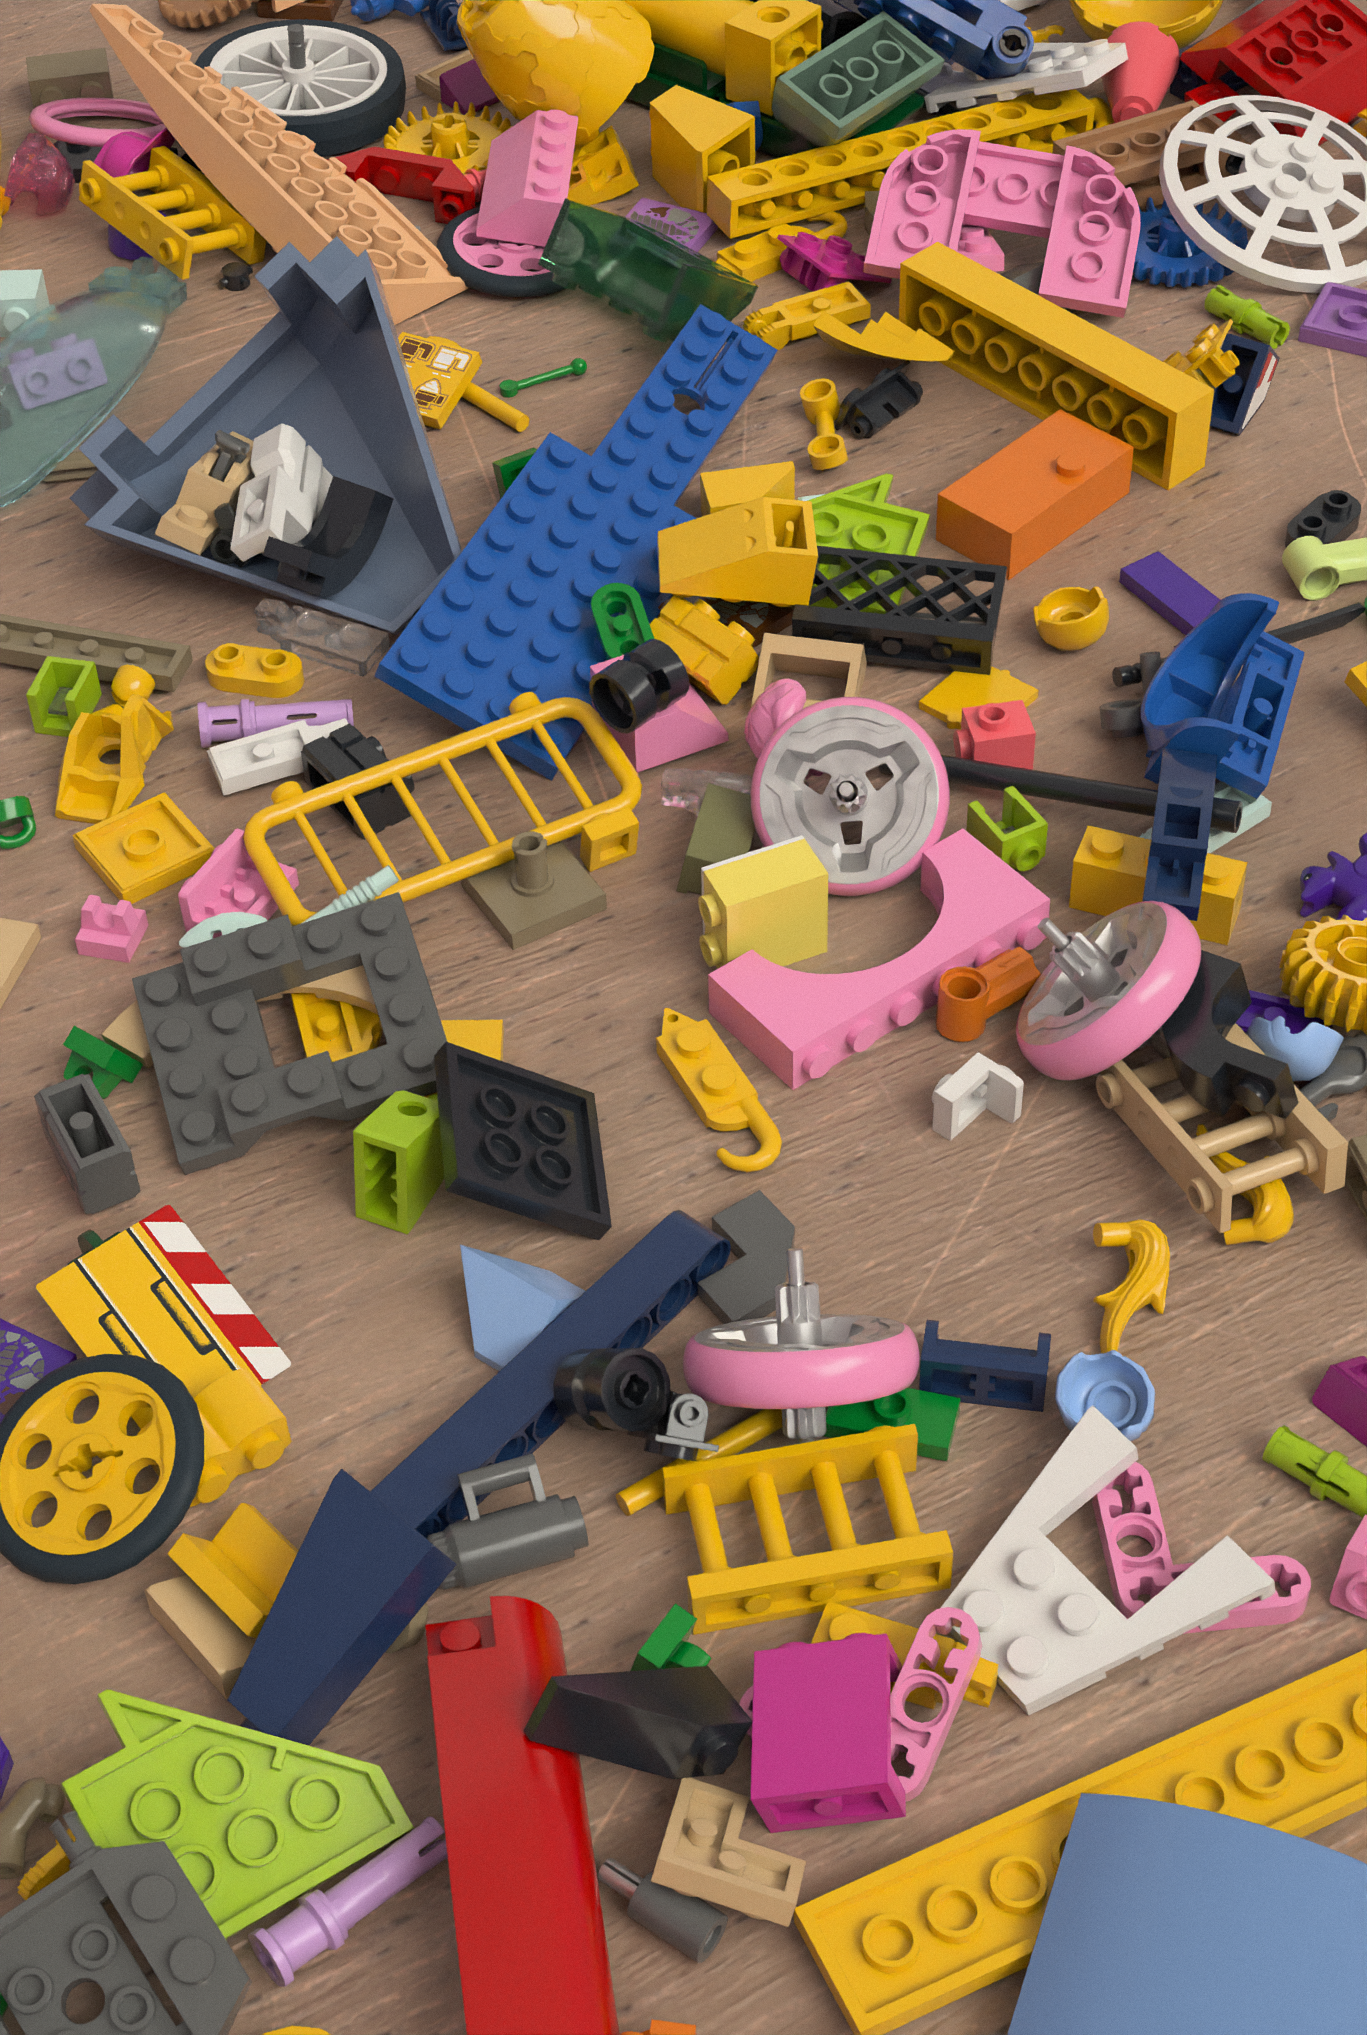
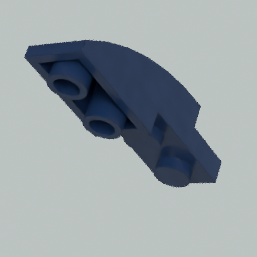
M1163 748L1142 902H1164L1178 909L1189 920L1197 921L1211 825L1217 755Z

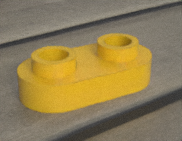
M226 643L211 651L205 659L208 682L213 688L220 691L269 698H284L298 692L304 684L301 659L296 654L285 650Z

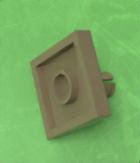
M534 831L520 833L513 839L512 850L514 852V860L461 880L464 890L512 950L607 909L606 893L563 842L559 841L547 846V840L543 839V835Z

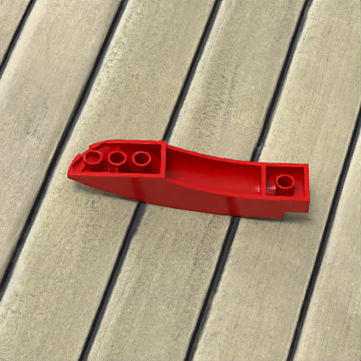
M489 1596L492 1615L425 1625L438 1769L467 2035H620L580 1755L530 1741L523 1731L552 1676L568 1675L561 1630L558 1621L552 1613L539 1603L514 1596Z

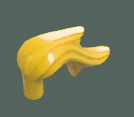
M1198 1124L1196 1136L1208 1132L1203 1124ZM1226 1151L1209 1157L1222 1174L1250 1164ZM1279 1178L1239 1193L1253 1205V1217L1231 1220V1230L1223 1233L1226 1245L1251 1241L1273 1243L1284 1237L1291 1229L1294 1215L1292 1201L1282 1179Z
M1142 1219L1128 1222L1096 1223L1093 1229V1240L1097 1247L1124 1246L1129 1262V1271L1122 1283L1109 1293L1096 1296L1093 1299L1095 1303L1104 1307L1105 1310L1100 1331L1101 1353L1111 1350L1118 1352L1122 1332L1131 1316L1139 1309L1151 1304L1158 1314H1163L1170 1264L1168 1241L1166 1235L1155 1223Z

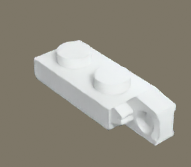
M346 718L321 726H308L305 720H301L210 747L207 750L209 762L223 796L304 772L301 757L303 746L322 736L328 738L330 732L348 724Z

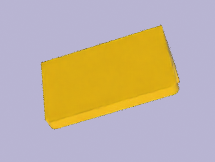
M241 1503L212 1541L183 1533L167 1554L247 1636L257 1638L299 1550L253 1505Z

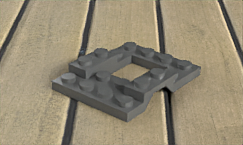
M400 892L292 926L287 914L182 948L180 952L183 962L132 978L179 1165L185 1175L244 1156L267 1130L310 1116L351 1121L373 1113L395 1091L404 1090L423 1097L437 1092L434 1055L448 1041ZM363 965L387 1045L332 1062L329 1052L325 1051L276 1067L257 1000Z

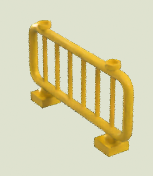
M526 692L517 696L510 703L509 711L512 715L305 793L299 783L295 781L279 785L271 794L273 805L258 811L247 822L243 840L251 860L282 915L288 914L292 926L301 924L317 912L305 909L300 903L266 843L265 834L274 826L295 819L338 896L346 894L348 890L305 817L306 814L344 801L382 868L389 865L399 879L397 883L383 891L380 896H376L375 899L400 892L404 903L514 860L512 841L516 836L502 842L497 840L449 760L486 746L537 827L530 831L541 833L543 839L547 840V846L581 833L580 858L589 872L636 854L639 821L632 810L640 801L642 784L638 773L600 714L590 704L578 698L570 697L556 698L541 703L535 693ZM560 718H573L583 726L621 786L619 795L593 805L543 724ZM533 729L584 810L547 824L496 742ZM438 764L489 847L453 861L449 859L401 779ZM391 782L440 863L438 867L404 880L401 879L354 799L356 795Z

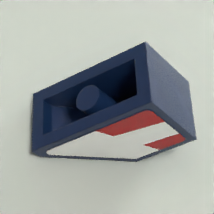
M1227 333L1221 350L1224 353L1231 350L1238 358L1240 364L1235 368V374L1232 377H1229L1216 388L1213 386L1214 396L1210 427L1240 436L1263 404L1280 357L1268 344Z

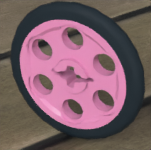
M480 207L470 209L452 219L445 225L437 240V249L448 265L446 269L452 276L460 277L469 288L505 297H532L564 290L580 282L590 272L597 258V243L590 229L578 218L565 212L561 249L477 237L476 228ZM468 244H482V245H479V246H471V245H468ZM553 252H565V254H555ZM494 265V266H498V267L490 268V267H483V266ZM535 269V270H540V271L531 272V271H526V270Z

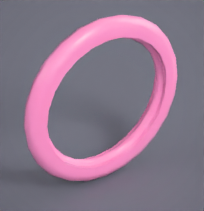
M70 98L56 100L35 107L29 116L33 129L38 133L58 141L91 147H103L112 136L121 132L132 131L153 139L166 128L149 103L115 98ZM75 116H114L147 121L157 126L140 129H100L58 121V119Z

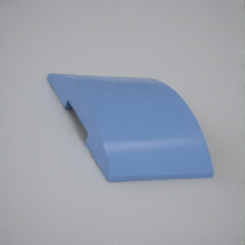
M1081 1793L1007 2035H1367V1864L1306 1839L1216 1812L1145 1798Z

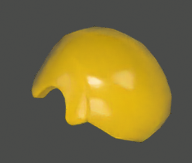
M1097 586L1091 590L1082 587H1060L1044 596L1038 606H1034V622L1038 633L1047 644L1061 651L1082 650L1095 644L1104 635L1109 623L1108 600Z

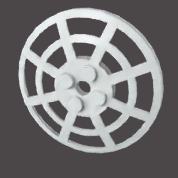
M1261 95L1230 96L1213 100L1193 109L1178 122L1171 131L1160 158V184L1170 213L1185 234L1200 249L1220 264L1244 277L1289 291L1320 293L1328 281L1350 287L1367 281V260L1345 267L1338 245L1355 238L1367 227V161L1363 160L1355 150L1357 149L1367 159V139L1324 111L1300 102ZM1229 110H1237L1242 114L1224 123L1214 134L1187 130L1194 122L1212 114ZM1259 110L1276 111V112H1280V113H1275V112H1260ZM1270 122L1287 123L1305 128L1306 131L1302 138L1279 134ZM1250 124L1253 125L1262 137L1251 145L1227 138L1235 130ZM1321 137L1326 138L1340 148L1350 160H1334L1324 149L1318 146ZM1180 143L1206 147L1204 170L1207 184L1188 191L1184 190L1177 166ZM1219 151L1243 158L1239 174L1225 178L1222 177L1218 162ZM1343 175L1361 176L1365 189V202L1343 189ZM1244 190L1249 199L1264 211L1262 217L1257 216L1243 206L1232 193ZM1217 198L1220 204L1234 218L1254 231L1246 249L1244 250L1215 231L1199 215L1194 206ZM1336 203L1358 215L1349 224L1333 230L1327 217L1334 209ZM1280 219L1291 222H1311L1315 232L1291 230L1277 224ZM1270 239L1294 246L1321 247L1328 270L1293 268L1270 262L1261 258Z

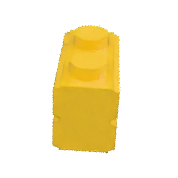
M674 595L660 611V617L654 618L650 623L654 639L661 640L669 645L679 656L685 666L690 684L721 705H727L741 689V683L746 682L758 668L760 657L751 646L755 639L735 621H732L728 626L719 622L720 615L702 599L697 598L692 604L686 599Z

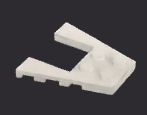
M1107 39L1094 40L1088 43H1034L1025 70L1019 74L1007 78L946 83L924 97L928 113L937 112L939 108L951 101H956L957 108L976 105V99L997 97L998 101L1014 99L1023 92L1034 91L1035 95L1086 87L1128 60L1126 44L1108 43Z
M1093 1405L1085 1412L941 1607L961 1609L972 1617L981 1637L982 1650L980 1657L998 1664L997 1683L1028 1716L1106 1678V1671L1135 1657L1143 1660L1163 1650V1643L1197 1626L1200 1630L1208 1628L1228 1618V1611L1256 1597H1259L1262 1601L1276 1592L1275 1581L1227 1535L1130 1618L1126 1619L1046 1536L1139 1459L1137 1447ZM953 1626L950 1631L951 1634L960 1643L967 1646L961 1638L960 1627Z

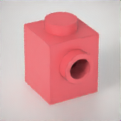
M1023 700L962 708L961 730H955L953 735L956 757L1033 770L1036 733Z

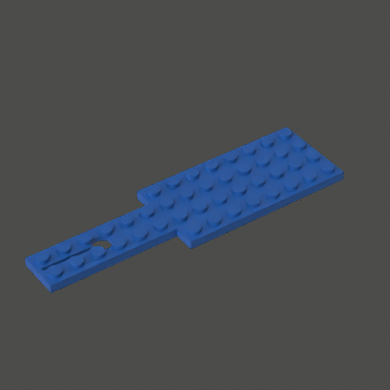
M700 304L592 456L550 432L381 660L374 677L466 731L512 715L509 711L510 703L517 696L526 692L535 693L541 703L556 698L570 697L578 698L593 707L589 687L591 681L590 666L606 661L592 618L591 600L594 593L602 586L610 583L630 585L640 595L649 624L654 618H658L660 614L659 605L671 598L673 594L659 592L657 533L660 530L697 519L675 505L772 363L778 350L758 336L752 335L728 321L721 314ZM683 394L689 396L700 405L701 410H692L689 415L681 413L673 406L675 401L674 395ZM614 613V614H612V615H610V616H612V617H617L618 615H624V614H623V613ZM560 718L543 724L566 760L585 729L573 718ZM533 729L496 742L503 753L551 781L559 771Z

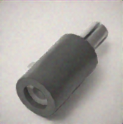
M607 1859L598 1872V1879L630 1900L627 1908L629 1918L697 1963H702L711 1955L725 1932L728 1922L727 1915L699 1897L684 1896L672 1888L651 1882L654 1870L648 1873L645 1878H642L615 1859Z

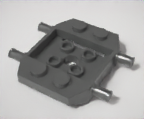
M71 1811L63 1815L64 1820L76 1838L75 1842H73L60 1820L54 1821L50 1825L49 1830L54 1834L71 1862L69 1865L70 1871L0 1917V1992L25 2035H228L252 1980L164 1841L103 1849L101 1846L95 1845L79 1819L77 1811ZM109 1898L184 2019L177 2026L104 1909L102 1903ZM84 1982H94L100 1985L105 1994V2005L101 2014L95 2020L86 2024L72 2022L66 2013V2000L71 1990ZM0 2015V2035H12Z

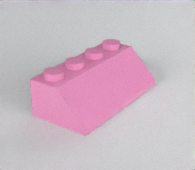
M536 110L491 141L476 228L477 237L561 249L578 116L568 115L561 110Z

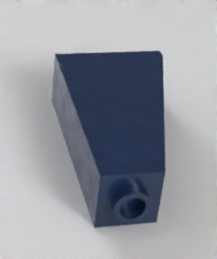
M343 1469L333 1478L228 1698V1701L246 1717L241 1723V1727L305 1745L312 1743L457 1565Z

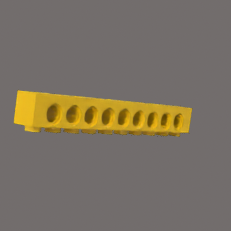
M1076 89L1035 95L1033 92L1014 99L998 101L843 141L836 145H828L707 176V215L731 239L777 225L818 216L829 211H837L865 203V191H880L886 171L901 152L906 148L910 152L925 144L927 136L949 130L981 131L979 140L981 142L1052 153L1053 141L1093 130L1095 105Z

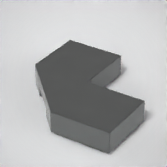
M758 1190L712 1216V1230L730 1241V1250L737 1256L738 1260L698 1282V1296L723 1324L763 1318L775 1311V1287L785 1283L787 1280V1249L794 1248L795 1226Z

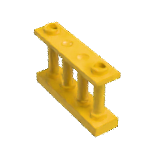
M166 146L151 148L148 171L114 178L91 160L83 161L81 181L79 183V201L180 279L189 278L192 255L227 247L250 265L263 261L266 239L235 209L205 175ZM151 189L156 194L138 197L133 192ZM176 208L181 214L164 217L158 211ZM202 228L207 234L191 237L184 231Z
M910 1424L898 1427L879 1426L864 1433L709 1460H686L679 1465L663 1467V1493L666 1515L689 1511L703 1571L702 1574L687 1576L688 1612L697 1618L692 1630L693 1635L823 1612L827 1601L851 1607L951 1589L953 1549L948 1532L944 1530L925 1534L920 1531L904 1473L916 1471L918 1444L916 1425ZM878 1478L895 1539L860 1545L856 1542L841 1484ZM815 1489L832 1551L797 1557L793 1555L778 1495ZM752 1500L767 1562L731 1568L728 1567L714 1506Z

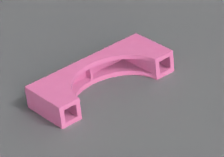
M961 829L922 852L920 891L934 905L939 918L932 930L914 948L880 966L843 974H814L795 971L770 962L751 949L708 974L709 1013L786 1085L794 1090L811 1079L822 1077L834 1065L856 1052L865 1051L879 1038L899 1026L910 1024L919 1014L936 1005L941 975L947 970L964 966L976 968L1006 950H1013L1019 946L1025 951L1036 948L1047 938L1037 926L1044 918H1049L1050 898L966 830Z

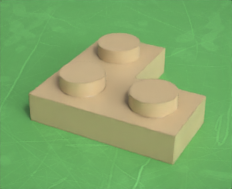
M682 1778L651 1882L672 1888L684 1896L699 1897L741 1911L754 1919L768 1920L789 1927L797 1904L806 1861L739 1839L749 1800L748 1796L693 1778Z

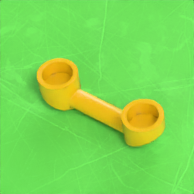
M824 378L812 380L806 383L800 390L805 415L812 424L816 425L817 437L809 443L807 450L813 469H831L848 461L844 440L840 435L835 434L834 421L838 418L840 412V402L833 381Z

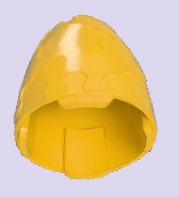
M463 0L458 9L457 24L469 52L475 59L482 76L505 108L515 119L520 121L536 110H561L568 115L578 116L574 149L597 138L599 128L624 102L634 85L646 78L655 47L651 40L649 22L623 0Z

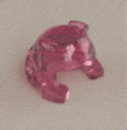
M29 133L12 156L4 196L11 199L10 205L12 206L20 193L32 192L38 201L36 215L40 216L55 213L62 208L66 209L74 190L75 179L73 169L67 158L43 134Z

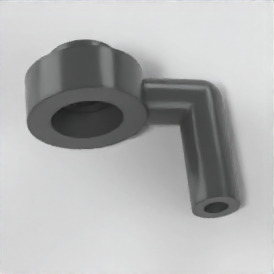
M1154 651L1139 654L1143 686L1142 698L1113 701L1099 706L1101 728L1112 730L1113 737L1127 738L1143 734L1141 705L1151 680L1161 666L1160 652Z

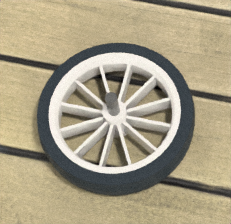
M296 19L249 26L216 40L201 53L195 65L203 70L204 67H212L222 75L220 83L230 91L232 87L238 86L287 122L286 131L305 135L316 143L314 152L321 157L351 151L374 142L388 132L389 126L394 127L396 125V119L401 118L404 111L406 82L403 64L396 50L375 34L343 23Z

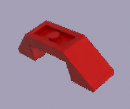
M370 147L335 157L347 166L345 175L355 182L359 178H364L382 194L433 202L435 222L448 224L456 216L476 208L474 187L451 159L380 147Z

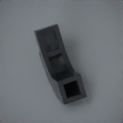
M333 476L320 515L310 532L301 541L290 544L270 536L268 537L263 556L280 561L277 568L279 574L276 581L320 597H330L342 591L355 579L372 554L386 523L394 498Z
M1201 950V962L1194 982L1182 1002L1161 1026L1178 1079L1193 1099L1211 1112L1222 1117L1235 1101H1239L1243 1106L1252 1111L1260 1112L1263 1110L1286 1119L1299 1103L1288 1064L1226 1040L1233 1025L1252 1003L1241 963Z

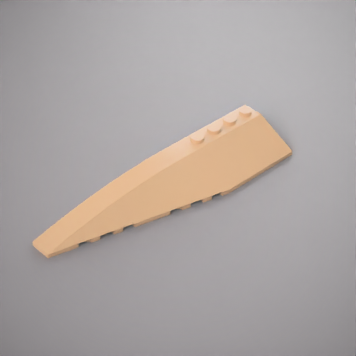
M91 4L90 13L108 43L166 128L211 183L267 240L274 252L278 253L290 242L311 262L336 236L357 257L366 249L379 273L394 325L468 289L460 277L452 276L446 269L448 265L443 260L440 251L372 184L364 178H359L356 182L345 175L346 165L335 157L326 160L314 152L316 143L305 135L286 131L287 122L238 86L232 87L230 91L220 83L222 78L220 73L210 66L204 67L203 70L190 61L192 55L190 51L181 45L162 40L164 32L127 5Z

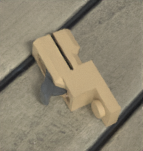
M218 430L215 433L216 444L188 469L177 502L161 517L155 535L197 555H201L211 545L215 535L221 531L215 518V509L223 503H229L233 511L236 512L240 485L255 478L250 465L254 441L234 431L228 434Z

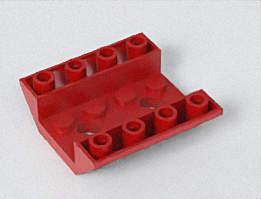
M1264 0L1184 51L1180 57L1181 61L1209 84L1228 71L1233 70L1263 96L1279 97L1306 104L1328 113L1349 126L1359 120L1360 117L1357 114L1367 108V15L1349 0ZM1281 61L1285 65H1281L1276 62ZM1275 122L1273 125L1279 134L1293 135L1300 138L1303 137L1306 131L1305 128L1287 123ZM1321 137L1318 146L1322 145L1328 140L1324 137Z

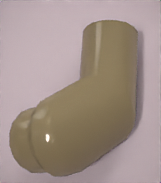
M42 1777L26 1780L0 1809V1879H14L23 1874L27 1831L36 1818L50 1823L61 1814L65 1803V1794L60 1785L46 1784L45 1778Z

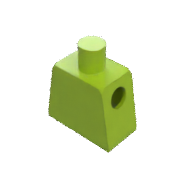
M402 1090L395 1091L353 1131L355 1213L357 1218L408 1235L445 1178L437 1094L426 1098Z

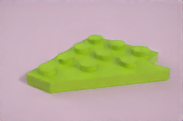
M888 473L808 500L812 502L817 546L918 556L928 527L930 514L886 503L894 476ZM820 563L819 571L828 580L845 572L839 565ZM875 570L867 575L877 586L895 577L889 571ZM856 581L839 590L849 601L866 592ZM904 586L888 595L898 606H900L906 587ZM828 596L810 605L833 609L838 607ZM877 602L860 610V612L887 613Z

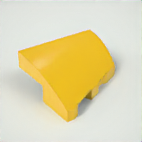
M612 125L600 132L597 138L590 143L575 149L566 208L598 204L627 193L639 186L628 151Z

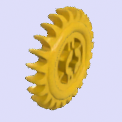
M456 101L454 102L452 113H445L442 104L439 102L435 117L430 116L426 107L422 106L421 121L416 120L411 111H408L407 114L408 126L405 125L401 118H397L396 129L393 126L388 127V134L384 136L383 144L386 149L451 159L463 175H465L466 170L470 168L476 171L487 169L491 141L513 126H511L509 118H505L502 122L500 111H497L492 120H490L488 106L484 107L481 116L476 117L475 106L472 102L465 115H461Z

